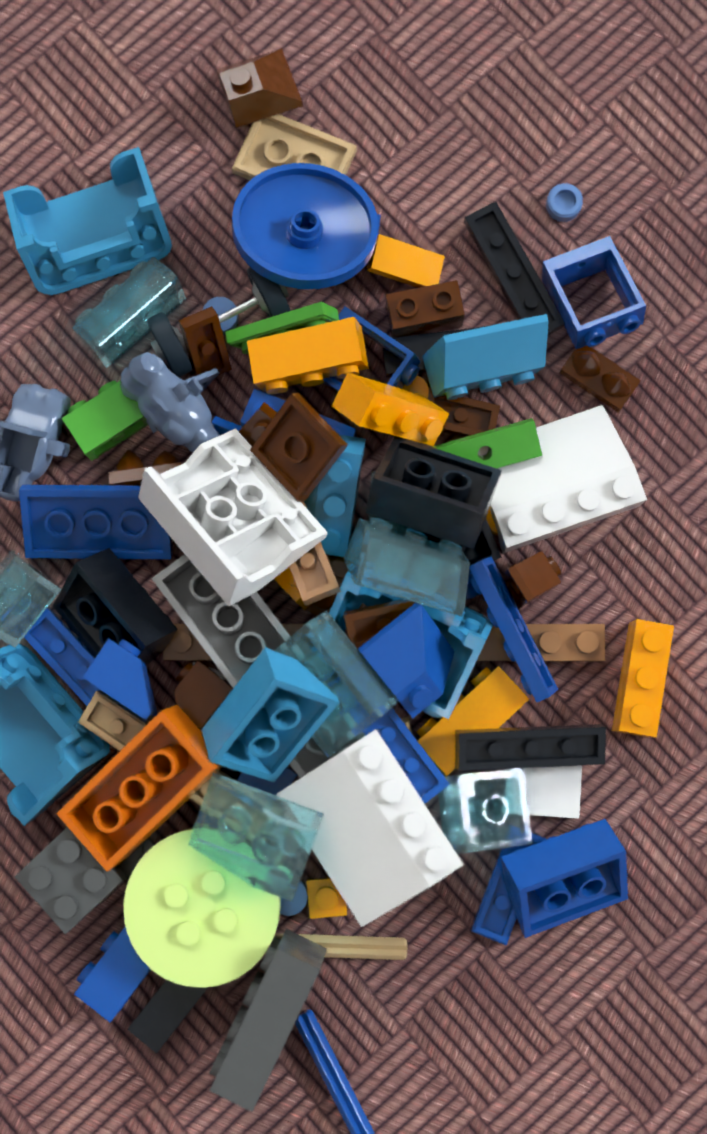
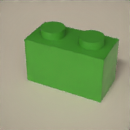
M111 381L98 390V395L88 402L82 400L75 403L68 409V414L62 418L84 454L91 461L148 425L147 419L139 410L138 403L123 395L120 381Z

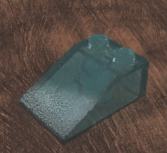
M213 773L188 845L254 888L292 901L324 813Z

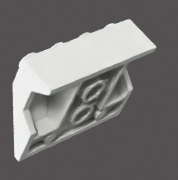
M601 405L536 427L542 456L497 468L502 470L489 509L497 528L502 553H506L637 508L647 498L636 468L604 406ZM481 447L478 451V455H485L488 452L489 447Z
M236 428L200 444L184 464L162 474H159L152 467L144 469L138 496L139 500L228 606L262 589L326 538L328 534L301 502H298L250 451L252 446Z
M376 729L277 793L361 927L428 889L464 865Z

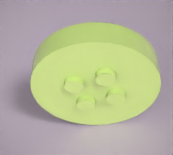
M194 827L181 830L154 845L141 858L133 870L124 898L125 926L136 953L158 975L176 984L189 987H212L225 984L237 979L253 968L269 948L277 930L281 912V895L278 880L265 855L243 836L217 827Z

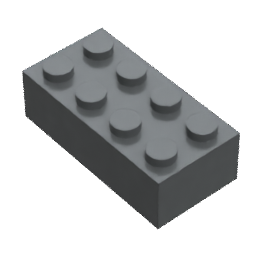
M288 929L285 930L282 939L273 938L259 969L265 971V974L260 971L257 972L242 1003L249 1008L241 1005L209 1072L210 1075L216 1077L211 1086V1092L253 1112L318 976L327 948Z

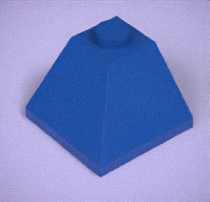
M419 601L358 648L359 652L412 718L416 717L443 695L455 651Z
M108 639L82 678L150 722L158 713L146 664L137 658L141 651L124 639L119 644Z

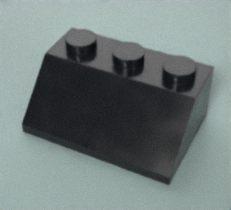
M395 436L373 476L365 513L474 549L502 470Z
M110 548L76 562L53 604L55 610L95 658L108 639L116 644H119L124 639L141 651L137 658L142 660L147 666L165 650L178 630L170 618L159 608L148 592L138 583L124 563L117 558Z

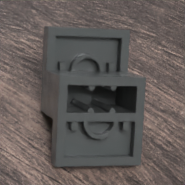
M67 827L14 877L63 933L67 934L96 906L106 901L130 878L137 863L156 843L149 837L124 862L106 872Z

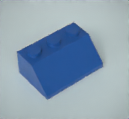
M606 819L585 824L578 829L559 836L550 837L545 841L523 849L514 850L510 854L501 857L504 883L525 938L628 899L626 850Z

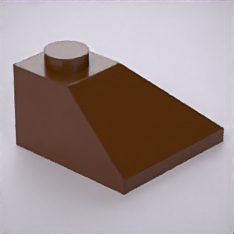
M282 48L216 69L236 128L303 106Z

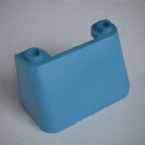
M139 147L124 151L111 160L110 172L113 180L47 202L40 189L34 186L25 185L3 192L16 249L39 292L46 295L59 294L158 261L170 253L172 242Z
M358 561L346 573L340 587L341 592L337 593L311 654L319 657L322 664L333 669H339L340 666H348L351 662H358L362 667L376 673L359 650L351 652L349 641L343 637L346 630L343 612L359 609L362 603L369 607L417 596L419 602L455 651L443 695L423 711L432 717H445L449 719L493 627L492 623L486 616L383 567L367 561Z
M12 643L0 648V768L16 786L7 795L9 810L25 826L35 820L99 764L110 752L109 743L78 723L84 711L37 656L26 646Z

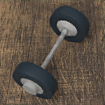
M249 267L247 274L252 284L254 298L219 315L218 318L219 322L222 323L257 304L262 311L266 312L269 318L289 312L291 310L286 300L289 297L288 291L285 286L264 278ZM163 312L150 317L147 320V324L155 338L150 343L156 355L163 361H167L172 372L177 377H181L193 370L187 357L183 335L180 334L178 328L170 324Z

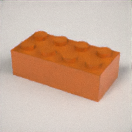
M177 704L161 710L57 815L108 872L124 862L223 766L210 762L202 731Z

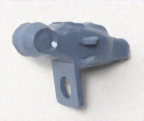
M146 352L132 358L129 366L122 371L120 378L122 393L127 398L138 403L139 410L147 419L146 422L153 433L159 431L175 445L185 446L191 452H194L200 444L220 436L211 422V412L201 395L219 375L217 368L183 380L172 373L161 358Z
M21 384L12 398V408L8 413V417L5 421L0 420L1 498L19 502V489L22 485H32L35 480L39 479L47 471L53 456H68L70 444L58 440L64 423L62 418L68 414L67 411L70 408L71 401L67 395L59 390L46 389L38 384Z

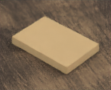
M277 114L252 123L232 167V172L240 177L251 180L261 172L276 166L308 163L325 166L346 175L357 152V145Z

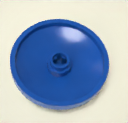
M292 163L265 170L252 178L242 188L234 203L232 236L239 254L255 272L272 282L286 287L321 289L343 283L355 276L366 266L376 246L378 217L370 197L354 180L339 171L325 166Z

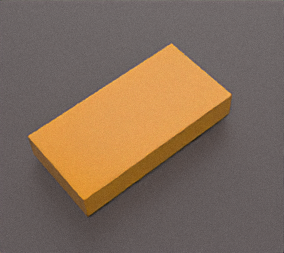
M378 234L376 246L370 258L367 271L420 288L439 284L445 256Z

